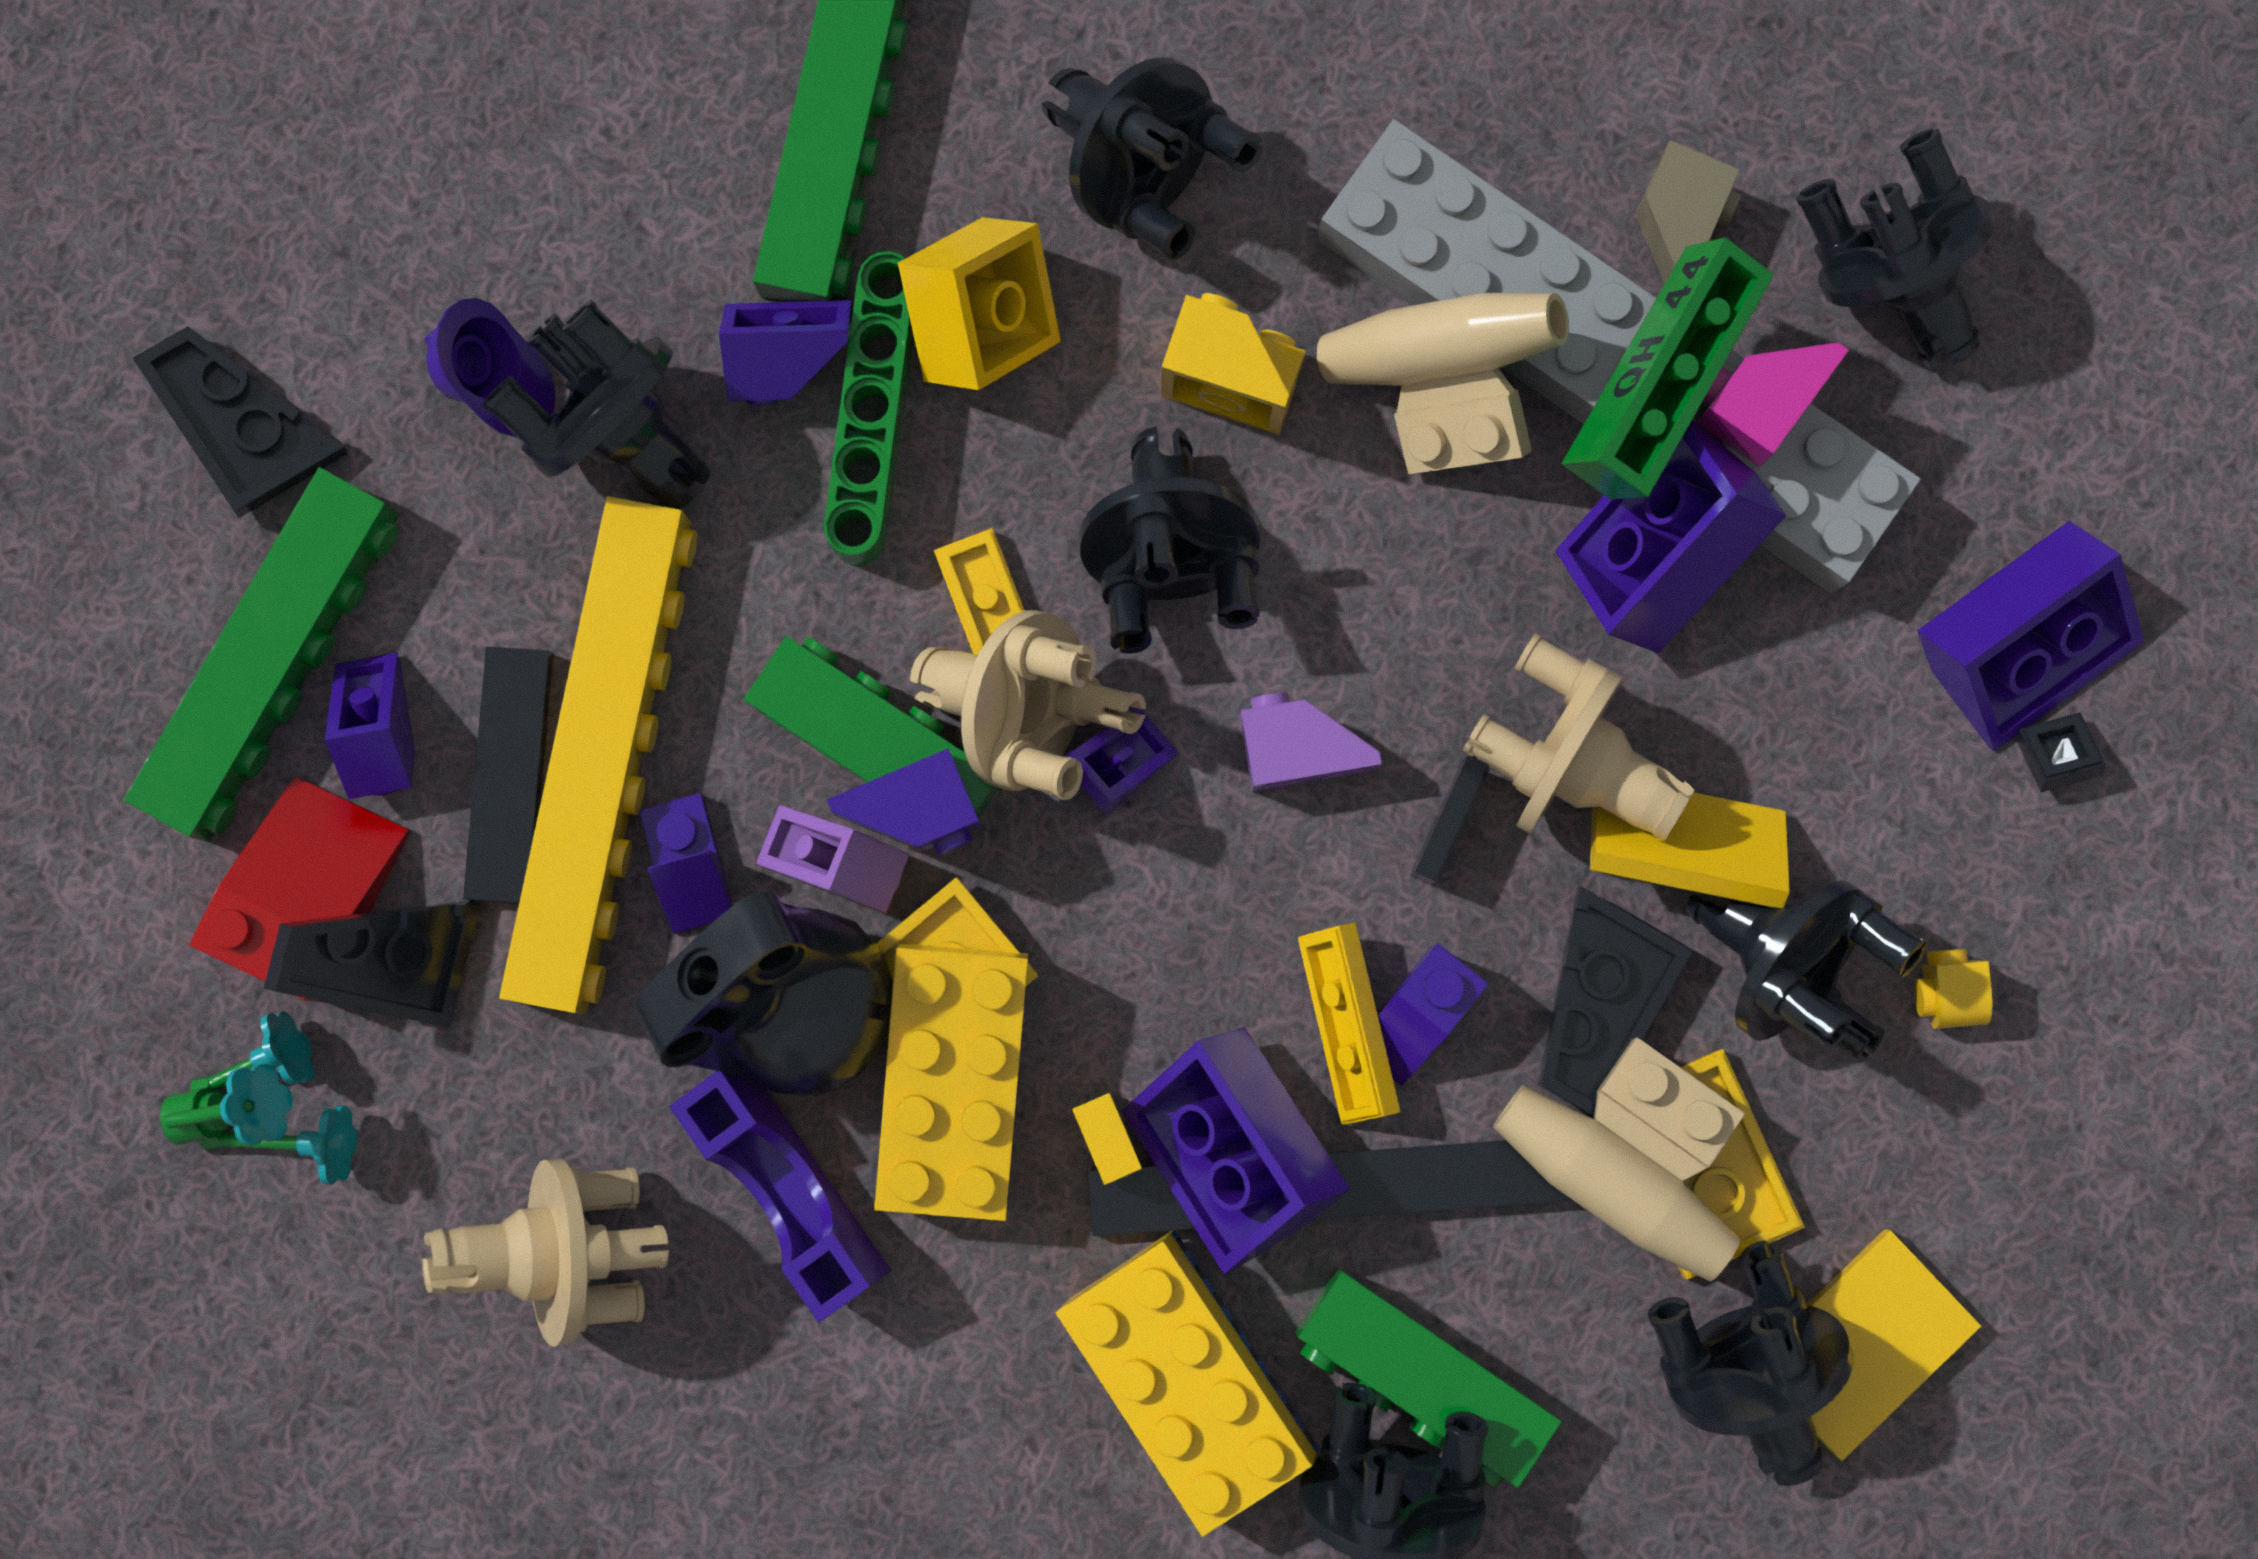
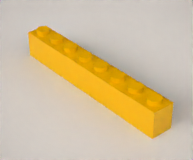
M610 496L606 497L499 999L587 1015L589 1003L597 1004L601 998L606 976L605 966L597 965L603 939L611 941L619 915V904L611 902L616 877L624 878L626 876L632 854V841L624 839L629 814H639L645 793V778L637 777L642 752H652L657 737L658 716L651 715L655 690H665L671 670V654L664 653L669 628L677 629L679 627L683 614L684 592L677 591L681 567H691L697 546V531L690 530L691 521L682 510Z

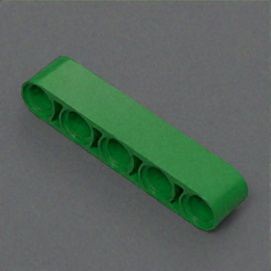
M891 251L878 252L868 257L861 265L858 274L824 518V534L835 555L843 562L854 566L866 565L875 561L883 552L886 544L914 340L904 289L898 296L890 299H883L873 294L874 286L880 279L887 276L901 278L898 262L905 258ZM886 336L897 342L894 353L884 360H873L864 355L868 343L877 337ZM870 397H879L889 403L887 413L875 422H865L856 417L858 406ZM861 458H871L880 463V471L877 477L867 484H856L848 479L851 465ZM854 519L868 521L872 525V531L865 543L850 547L840 542L839 535L841 529L847 522Z

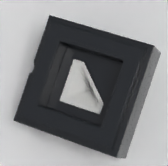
M2081 712L2019 729L2017 736L2018 745L2041 792L2103 775L2106 764Z

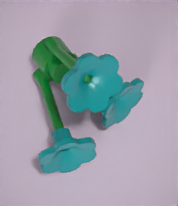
M285 1011L277 1014L268 1013L261 1018L260 1027L264 1036L262 1046L252 1050L249 1059L213 1076L192 1080L189 1091L169 1095L162 1103L160 1110L161 1127L169 1141L176 1145L199 1141L205 1150L224 1146L297 1150L300 1156L314 1158V1161L318 1164L319 1180L324 1185H333L336 1181H345L351 1172V1157L357 1148V1131L352 1126V1111L348 1106L338 1105L335 1109H325L320 1117L319 1131L303 1130L298 1136L284 1135L287 1130L285 1115L289 1113L293 1106V1096L287 1086L279 1083L275 1068H277L281 1078L291 1086L299 1082L307 1083L314 1078L315 1074L314 1067L310 1061L312 1048L309 1040L304 1033L297 1030L294 1019ZM226 1085L228 1094L224 1095L217 1092V1089ZM231 1125L234 1126L235 1132H225V1129Z

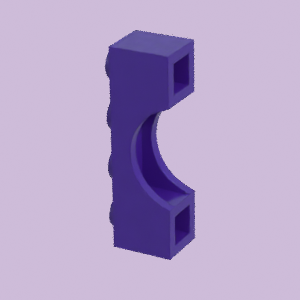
M716 1071L669 1106L705 1160L716 1163L732 1173L758 1201L778 1237L782 1252L781 1269L818 1323L892 1271L765 1088L751 1083L746 1077Z

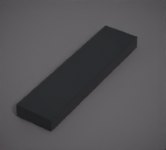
M486 646L463 899L515 904L520 902L540 809L553 653L550 651Z

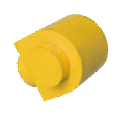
M1967 949L1927 952L1928 964H1922L1923 978L1916 979L1914 983V999L1918 1015L1920 1017H1928L1934 1029L1988 1025L1991 1021L1993 1006L1989 961L1968 960Z

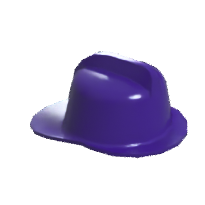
M479 298L458 300L448 307L441 317L437 328L430 331L424 338L428 346L426 354L428 374L434 386L447 398L467 404L483 422L498 433L512 437L517 436L494 414L482 406L487 396L507 377L512 376L517 380L516 383L545 411L552 415L555 409V387L550 370L539 354L513 328L507 318L492 303Z

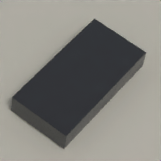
M1467 755L1461 761L1410 873V877L1428 885L1440 880L1490 770L1487 768L1489 764L1470 755Z

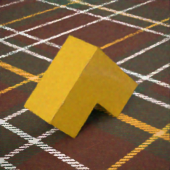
M1111 1093L1072 1109L1104 1185L1142 1169Z

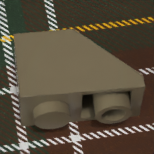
M1672 140L1669 141L1662 153L1636 212V217L1664 284L1686 246L1709 241L1716 226L1723 229L1727 228L1742 195L1732 191L1740 169Z

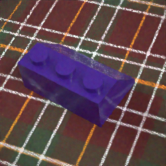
M1692 419L1648 497L1609 499L1604 495L1555 551L1608 635L1659 654L1787 515L1757 473Z
M2071 521L2066 522L2046 538L2039 541L2024 554L1917 630L1932 673L1984 742L1993 751H1996L2018 735L2019 729L2033 724L2145 642L2121 555Z
M1245 1027L1198 1040L1121 1111L1224 1274L1235 1270L1306 1226L1350 1190V1187Z

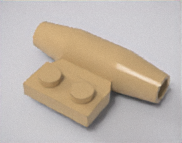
M1477 293L1390 309L1324 334L1319 339L1317 345V362L1323 378L1329 384L1402 385L1397 412L1394 413L1408 474L1523 458L1532 451L1519 391L1512 387L1499 368L1564 345L1569 334V318L1565 303L1557 293Z
M1638 1037L1632 1039L1597 1090L1594 1119L1522 1085L1505 1106L1493 1126L1553 1187L1636 1246L1707 1281L1712 1282L1719 1276L1732 1259L1740 1244L1741 1239L1682 1181L1711 1166L1746 1113Z

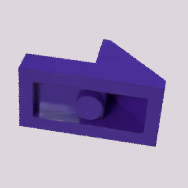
M698 793L639 810L653 866L648 867L649 876L673 934L713 923L732 907L733 903L704 795Z

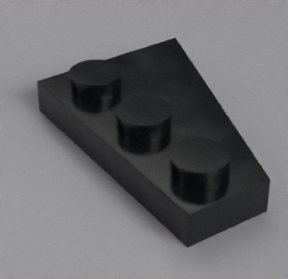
M189 326L133 357L143 376L238 519L315 474L318 467L323 469L348 453L343 444L330 434H325L305 419L300 411L283 398L279 399L258 383L244 368Z
M1577 887L1538 1086L1594 1118L1597 1090L1632 1039L1638 1037L1640 1040H1643L1693 951L1584 887Z
M460 901L280 923L264 989L450 1028L481 903Z

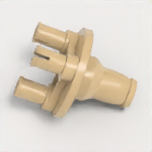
M1027 610L1005 620L990 635L978 655L950 650L947 647H928L919 654L911 669V682L935 689L931 693L921 691L917 693L915 699L929 708H938L943 712L961 717L963 747L972 770L983 782L1004 790L1020 791L1032 788L1056 795L1060 799H1071L1077 793L1082 782V764L1076 761L1077 759L1062 756L1073 737L1077 725L1085 726L1093 722L1118 729L1123 733L1133 734L1141 727L1145 717L1144 714L1128 711L1129 706L1146 709L1144 697L1139 693H1128L1102 686L1098 679L1093 677L1097 664L1094 649L1090 646L1080 645L1076 633L1064 619L1042 611Z
M1535 633L1519 658L1515 670L1526 673L1540 683L1565 696L1563 703L1568 706L1545 742L1538 739L1536 744H1533L1484 714L1469 737L1471 739L1466 742L1463 751L1468 753L1467 755L1489 764V767L1513 780L1512 785L1515 786L1514 789L1530 797L1516 825L1529 834L1534 831L1556 796L1575 808L1601 807L1632 826L1653 833L1652 837L1666 840L1695 789L1686 781L1684 783L1680 782L1668 770L1633 751L1624 731L1602 718L1623 679L1622 676L1590 658L1584 663L1541 639V636Z
M563 1159L542 1160L537 1165L533 1174L528 1208L516 1210L500 1224L464 1226L443 1231L440 1228L425 1233L424 1243L427 1246H431L432 1257L422 1258L424 1282L428 1293L445 1295L446 1292L473 1293L503 1290L521 1301H533L538 1326L547 1344L552 1347L572 1345L576 1342L580 1332H585L587 1325L625 1321L641 1322L643 1320L645 1301L643 1287L640 1285L639 1280H631L627 1283L587 1285L590 1280L607 1278L609 1271L665 1268L668 1263V1250L640 1251V1248L646 1245L668 1244L667 1233L663 1225L607 1231L603 1224L590 1225L585 1219L583 1211L637 1208L636 1204L639 1203L640 1190L637 1171L634 1167H627L621 1170L580 1172L578 1167H570Z

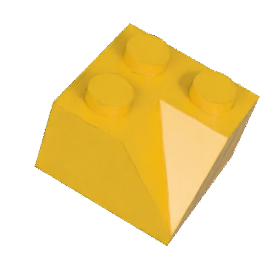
M982 217L898 262L924 382L980 390L1061 342L1038 223Z
M1210 293L1202 294L1201 299L1186 295L1162 364L1161 397L1280 435L1303 366L1306 351L1296 348V341L1280 332L1261 330L1258 335L1248 314L1237 311L1238 305L1230 299Z

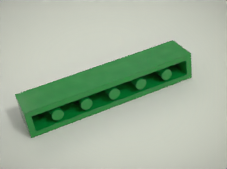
M818 0L753 278V283L760 298L779 302L835 301L837 295L847 296L849 292L854 260L846 258L851 235L860 237L865 225L867 199L860 198L864 177H874L879 164L881 140L874 139L878 116L888 118L893 103L895 83L893 80H888L887 77L891 59H901L906 46L908 22L901 20L905 0Z
M318 467L123 800L190 838L210 842L214 833L220 835L228 828L238 810V802L234 799L246 778H255L269 758L271 748L266 744L279 722L281 724L287 723L297 711L303 697V692L299 688L311 667L314 669L319 668L331 653L335 642V637L331 633L343 612L346 614L351 613L362 600L367 587V582L363 578L375 557L382 559L394 545L399 532L398 526L395 525L400 516L398 512L381 500Z

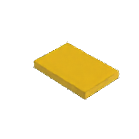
M1693 792L1666 840L1652 837L1653 833L1634 827L1601 807H1592L1590 870L1772 908H1784L1790 893L1786 811Z
M1718 1049L1680 1066L1684 1071L1746 1113L1711 1166L1682 1181L1741 1239L1731 1260L1740 1257L1742 1251L1755 1242L1767 1240L1769 1244L1772 1241L1805 1228L1724 1049ZM1678 1266L1683 1279L1688 1280L1697 1276Z
M1884 1229L1807 1303V1305L1820 1308L1838 1319L1847 1332L1854 1356L1853 1369L1844 1388L1828 1405L1811 1416L1816 1428L1817 1438L1838 1460L1843 1461L1981 1327L1972 1315L1891 1230Z

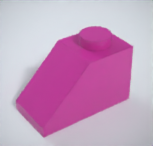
M1837 342L1749 355L1745 357L1733 373L1722 366L1703 399L1709 406L1696 423L1760 468L1780 446L1849 349Z

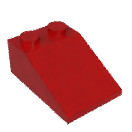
M295 776L218 885L189 946L265 982L280 923L370 913L411 830ZM296 996V997H298V998H300V999H302V1000H304V1001L324 1002V1001H319V1000H314V999H309V998H304V997Z

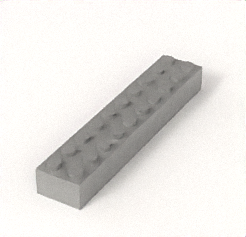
M1395 119L1391 121L1324 214L1319 226L1317 236L1319 243L1411 306L1477 293H1557L1565 303L1569 318V334L1566 343L1501 368L1583 424L1586 422L1656 300V297ZM1731 350L1723 367L1733 373L1745 358ZM1702 401L1693 417L1695 422L1699 420L1709 406L1704 401ZM1811 403L1774 454L1760 468L1707 431L1757 473L1787 515L1760 546L1831 595L1851 581L1921 480V478Z

